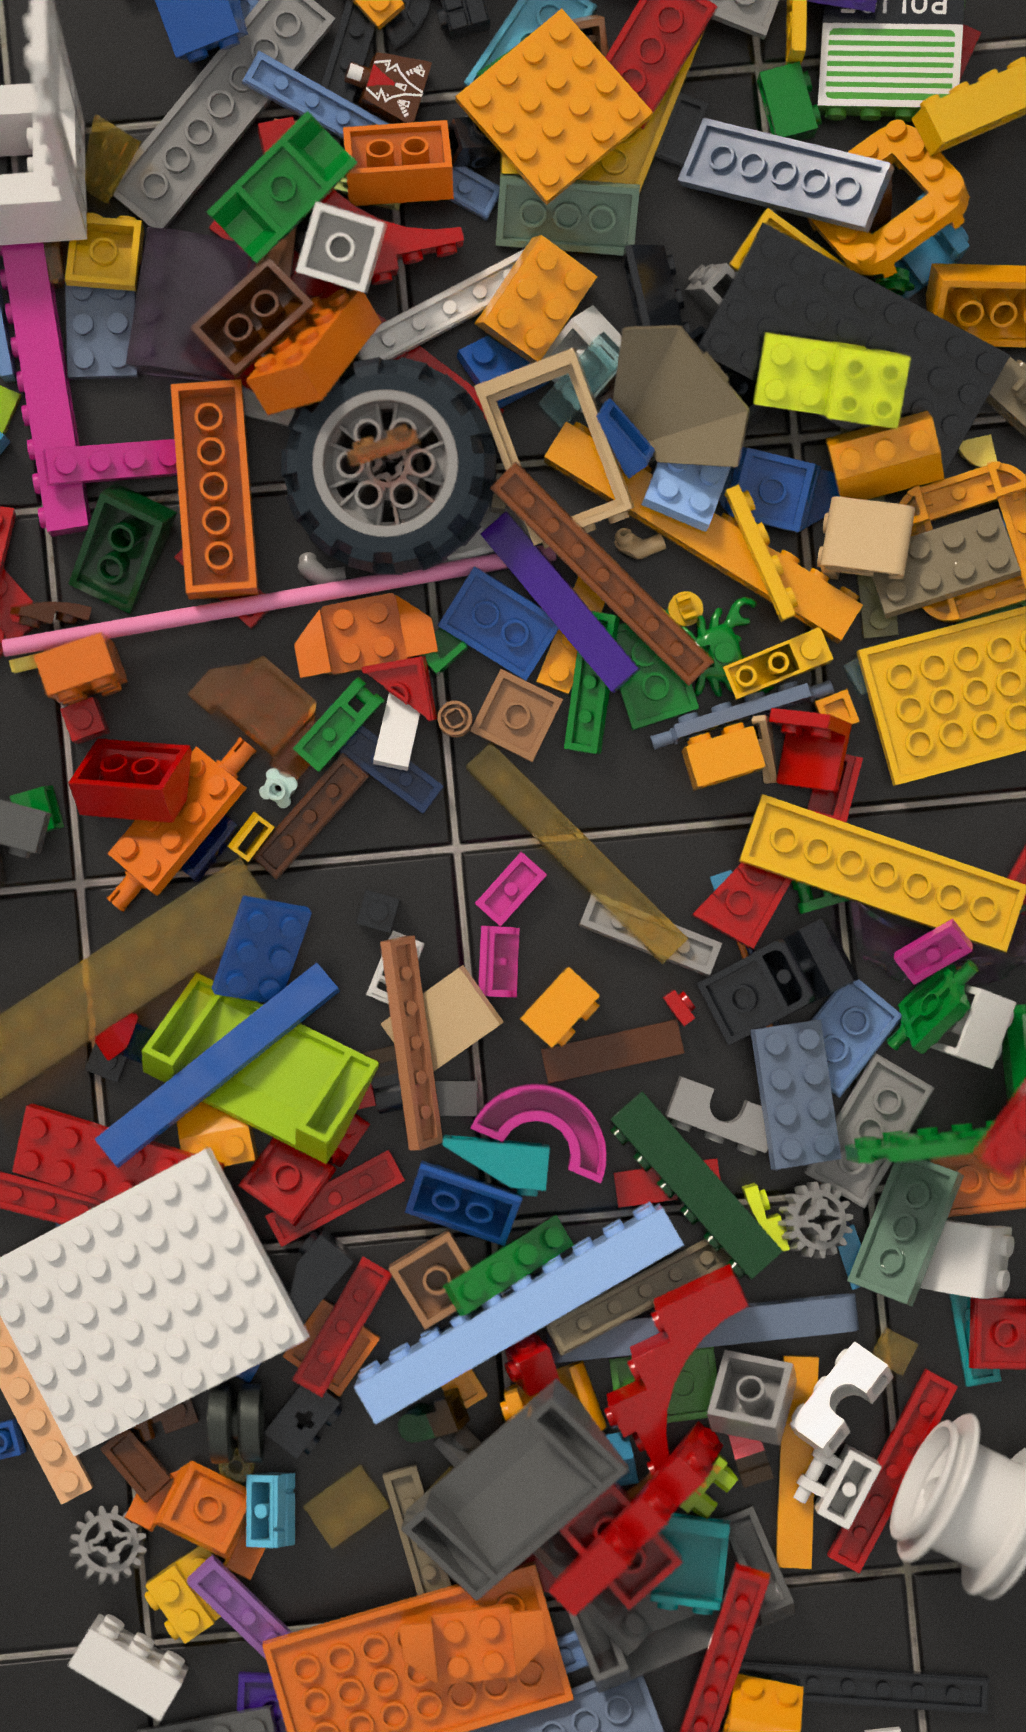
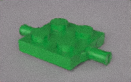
M968 960L957 971L955 965L951 963L925 978L898 1004L901 1013V1025L887 1039L889 1046L894 1050H899L910 1039L912 1048L924 1054L933 1044H936L942 1035L957 1021L961 1020L971 1008L964 991L965 983L979 971L978 967Z

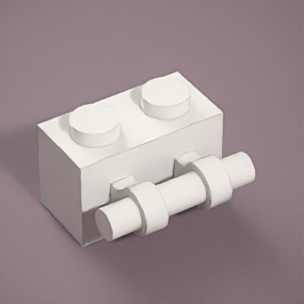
M845 1444L839 1457L833 1454L830 1459L814 1449L811 1454L814 1458L806 1473H801L797 1481L799 1487L793 1498L806 1504L811 1492L818 1495L814 1503L816 1512L849 1530L881 1469V1465L876 1459L848 1444ZM827 1464L833 1467L823 1485L818 1482V1479Z

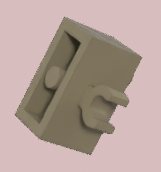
M1010 357L985 402L1025 438L1026 363L1021 360L1015 361Z

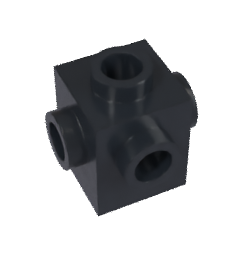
M468 115L453 118L448 127L452 167L472 166L480 168L489 165L498 149Z

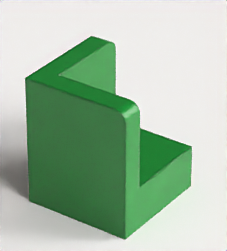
M442 628L434 632L438 652L419 655H426L427 666L437 677L468 650V646L464 641L459 640Z

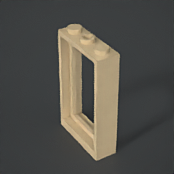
M576 348L565 350L475 385L474 387L507 471L515 462L520 466L521 464L497 401L569 373L615 500L571 517L587 533L596 530L595 522L608 518L609 523L612 524L629 517L627 510L635 508L618 460L596 417L599 409ZM526 524L533 545L542 543L544 549L549 548Z

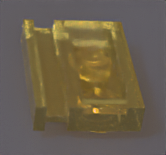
M360 1464L305 1503L303 1508L310 1515L313 1523L333 1549L389 1509L390 1505Z

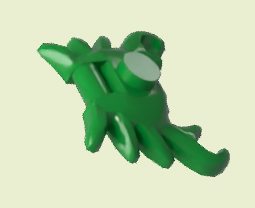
M748 597L737 599L732 604L722 624H719V620L723 610L721 608L715 609L708 629H706L703 615L698 616L696 625L697 637L687 627L681 626L714 659V663L697 678L694 690L696 696L702 694L706 679L709 681L711 689L717 697L722 696L719 682H722L733 693L723 667L746 658L742 654L740 646L741 636L735 635L733 628L735 626H747L751 623L749 618L741 616L740 609L743 605H748L751 608L756 607L757 602L754 599ZM775 685L760 690L758 692L764 691V694L770 692L775 687Z

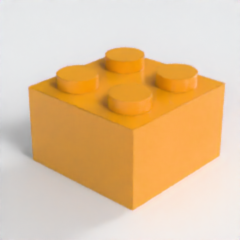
M743 722L723 728L720 731L721 736L711 738L710 733H705L689 738V741H687L688 746L684 747L682 755L693 791L758 772L766 766L754 726L745 728Z
M567 967L520 1019L551 1048L556 1043L563 1047L576 1032L572 1028L575 1022L580 1017L586 1021L598 1009L600 1005L596 1000L600 995L571 968Z

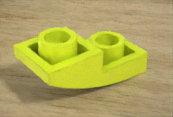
M755 1183L741 1186L747 1204L756 1221L783 1251L790 1250L788 1241L792 1239L783 1240L781 1237L787 1231L786 1226L778 1225V1222L782 1220L781 1216L778 1213L768 1216L765 1214L766 1210H770L765 1189L759 1190L758 1185Z

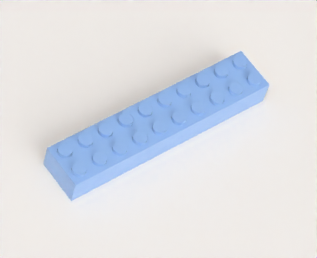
M651 1201L639 1206L632 1211L635 1217L624 1223L620 1219L615 1220L602 1229L604 1235L593 1241L590 1236L584 1238L572 1246L573 1253L561 1258L559 1254L542 1265V1271L533 1276L528 1274L511 1285V1289L502 1294L500 1292L470 1313L461 1317L458 1312L450 1317L451 1324L440 1329L438 1324L420 1334V1342L411 1347L408 1342L398 1346L390 1352L389 1360L382 1364L375 1360L361 1368L354 1388L374 1423L381 1422L682 1247L684 1244L660 1203L653 1206Z

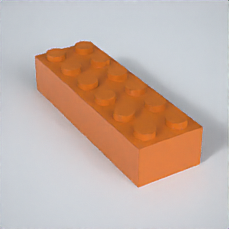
M241 379L171 384L186 594L189 600L259 595Z

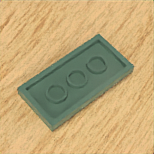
M501 174L496 246L526 248L533 237L543 235L563 251L623 256L625 246L635 245L640 185L576 180L546 205L520 175Z
M923 1159L894 1162L847 1281L913 1307L964 1175Z

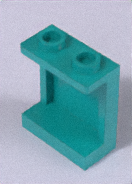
M673 1513L668 1523L660 1531L682 1555L683 1563L652 1590L650 1601L657 1602V1608L678 1610V1605L693 1607V1613L713 1615L714 1610H721L731 1520L709 1517L706 1519L701 1516Z

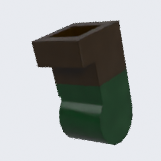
M458 1388L445 1391L430 1406L423 1403L412 1406L398 1421L400 1435L408 1442L417 1443L461 1430L470 1421V1417Z

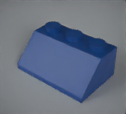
M422 1160L405 1213L505 1246L519 1209L522 1195H518L517 1192L505 1187H500Z

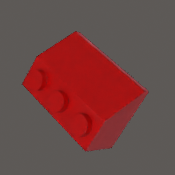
M97 739L68 782L79 815L173 823L187 801L192 754L190 745Z

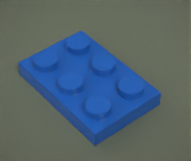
M476 566L473 567L438 624L443 630L464 641L467 645L527 681L559 630L540 606Z
M243 895L212 985L214 994L266 1003L287 986L312 914L310 909L305 906Z

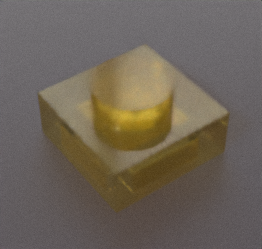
M885 1327L872 1354L887 1364L889 1369L903 1376L919 1344Z

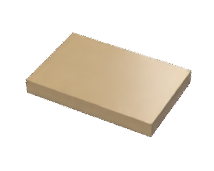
M464 965L423 993L433 1072L504 1022ZM389 1017L381 1025L394 1042L391 1017Z

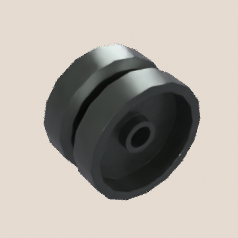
M261 1383L243 1384L238 1394V1406L235 1405V1395L230 1384L211 1387L207 1410V1436L212 1464L230 1463L235 1456L236 1441H238L239 1455L244 1463L262 1462L264 1456L265 1417Z

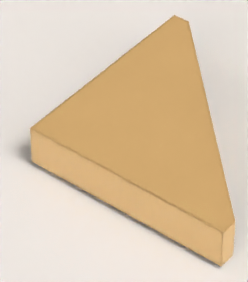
M766 715L753 716L752 724L758 727V743L766 765L762 769L764 783H777L772 723L769 722V717Z

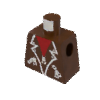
M377 52L372 58L369 68L350 62L344 82L362 88L358 105L364 110L389 124L411 123L415 120L432 63Z

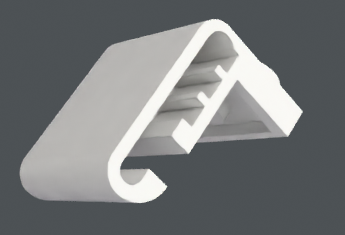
M946 1220L920 1288L981 1299L1004 1297V1293L1008 1290L1010 1284V1273L1007 1271L1008 1260L1014 1250V1237L1011 1236L1012 1228Z

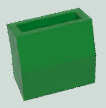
M53 785L41 786L10 796L12 803L51 813L47 832L64 827Z

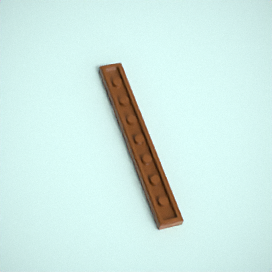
M517 462L490 487L688 686L714 663V659Z

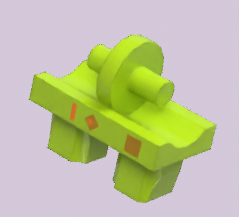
M720 1453L712 1464L714 1468L706 1481L680 1505L687 1513L692 1510L707 1519L718 1505L713 1498L705 1493L709 1486L714 1482L727 1493L738 1481L737 1475L727 1465L728 1463L724 1456Z

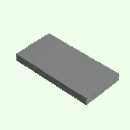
M875 1053L864 1067L835 1117L842 1159L808 1164L803 1173L820 1183L831 1184L832 1190H841L842 1196L865 1209L892 1162H889V1159H876L874 1163L859 1164L846 1160L845 1145L854 1144V1138L875 1136V1138L883 1139V1132L900 1130L910 1132L935 1088Z

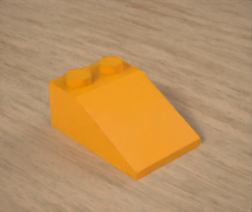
M204 1102L199 1103L177 1121L181 1150L197 1154L210 1147L217 1161L225 1163L224 1166L253 1161L258 1158L253 1127Z

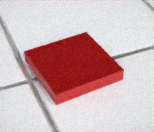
M273 1137L238 1186L296 1227L337 1169L327 1162L325 1164Z
M971 1297L969 1368L1026 1370V1298L981 1299Z

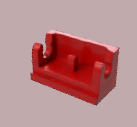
M846 754L838 791L812 789L807 810L846 823L863 758Z

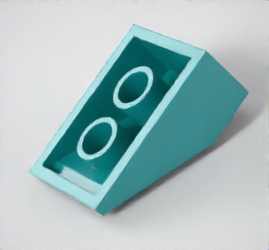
M444 1135V1147L505 1185L517 1188L518 1195L538 1196V1190L546 1191L549 1144L512 1140L501 1142L490 1138Z

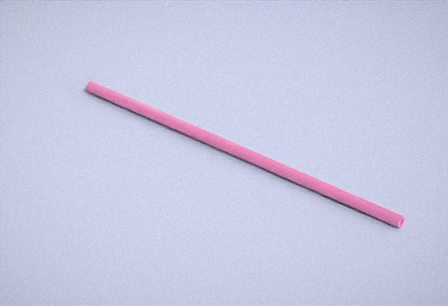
M543 545L537 546L549 561H556V554L550 547L544 549ZM495 553L443 562L427 570L421 569L406 572L403 575L375 574L2 640L4 656L9 657L53 649L99 632L112 639L465 577L470 574L474 566L486 573L509 568Z

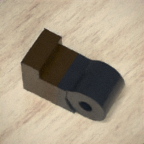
M395 1045L364 1052L365 1056L379 1062V1067L371 1081L379 1114L403 1110Z

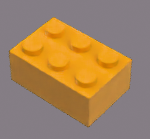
M543 235L533 237L474 324L530 363H535L542 360L598 276Z

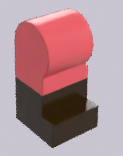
M728 1435L740 1480L744 1488L774 1478L761 1441Z

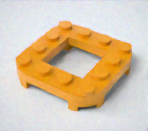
M893 120L886 127L874 132L852 148L848 153L890 162L899 170L902 168L927 195L872 235L870 232L866 233L807 218L813 231L817 230L847 264L849 269L860 275L870 276L883 273L884 277L887 278L897 273L894 265L895 262L948 224L955 230L959 228L965 221L963 214L967 209L970 196L961 174L940 152L932 156L929 155L915 127L906 125L902 120Z
M1001 462L987 463V466L922 487L918 485L910 489L899 504L915 508L911 531L912 537L933 530L932 521L998 500L1021 570V576L922 607L933 619L942 622H959L1026 601V475L1018 468Z

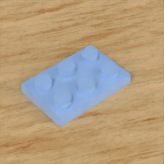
M657 462L641 505L706 532L710 526L731 467Z

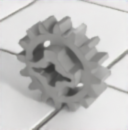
M807 1182L806 1186H795L796 1194H786L785 1196L786 1201L789 1203L788 1207L779 1208V1211L785 1214V1219L779 1221L778 1225L786 1226L787 1229L781 1236L782 1239H792L789 1249L792 1251L801 1250L802 1257L813 1256L814 1259L825 1258V1255L837 1254L836 1246H846L847 1244L846 1240L842 1237L843 1234L852 1233L853 1231L850 1227L846 1226V1221L853 1219V1215L846 1214L844 1210L850 1205L849 1201H840L839 1198L842 1191L831 1190V1184ZM815 1217L823 1218V1221H817V1223L808 1222L809 1219H815Z
M114 1505L110 1513H106L105 1508L99 1506L96 1517L88 1511L84 1516L86 1524L78 1521L74 1527L80 1534L71 1535L69 1542L77 1545V1547L69 1552L70 1557L79 1556L80 1559L76 1563L75 1569L78 1570L85 1567L87 1569L85 1579L87 1580L93 1574L98 1575L97 1580L100 1585H102L106 1577H110L112 1584H117L120 1573L128 1579L132 1575L129 1566L138 1569L142 1562L136 1556L145 1555L147 1548L139 1545V1543L146 1539V1534H137L136 1530L139 1528V1525L125 1519L126 1513L123 1516L118 1515V1506ZM113 1523L122 1527L126 1532L122 1533L114 1528ZM97 1526L96 1538L85 1542L88 1531ZM105 1538H108L109 1543L116 1544L111 1552H108L107 1547L100 1546ZM131 1548L128 1559L120 1565L119 1553ZM94 1557L102 1562L103 1567L95 1564L90 1558Z

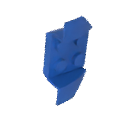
M743 447L739 466L730 468L719 502L730 517L735 518L725 497V491L739 484L742 492L748 490L753 499L756 509L751 511L756 523L762 522L766 526L799 533L824 518L825 513H829L831 498L840 496L834 472L822 470L820 466L813 463Z

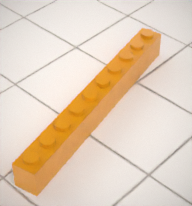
M566 421L545 454L544 463L605 501L611 502L615 500L589 428L579 422H575L572 425ZM647 465L628 479L620 466L635 508L627 510L631 517L657 533H661L668 540L772 603L735 518L725 513L721 517L714 513L710 526L704 532L647 508L641 504L653 475L650 473L652 468ZM770 542L765 543L770 556L776 554L782 565L784 574L779 577L784 588L791 587L798 602V606L794 608L796 614L793 617L812 629L820 627L825 637L838 644L863 604L857 601L859 596L846 587L835 588L827 583L829 577L821 571L812 568L809 572L798 565L800 560L795 555L786 550H782L779 553L768 546Z

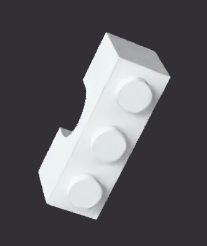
M856 1342L849 1349H844L838 1355L835 1367L829 1375L823 1376L818 1380L813 1389L814 1394L806 1404H800L794 1411L790 1426L796 1436L830 1459L850 1433L845 1421L836 1415V1408L839 1402L845 1397L856 1395L873 1404L893 1378L888 1365Z

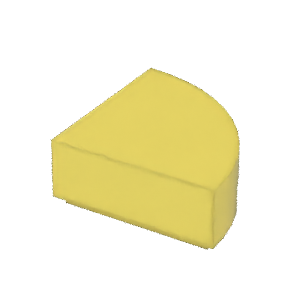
M991 434L964 440L958 449L960 456L977 468L987 466V463L997 462Z

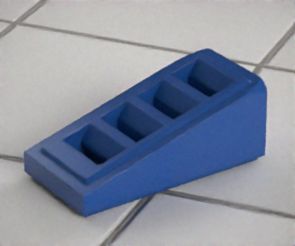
M609 398L604 402L596 417L622 470L629 479L648 465L655 449L616 403Z

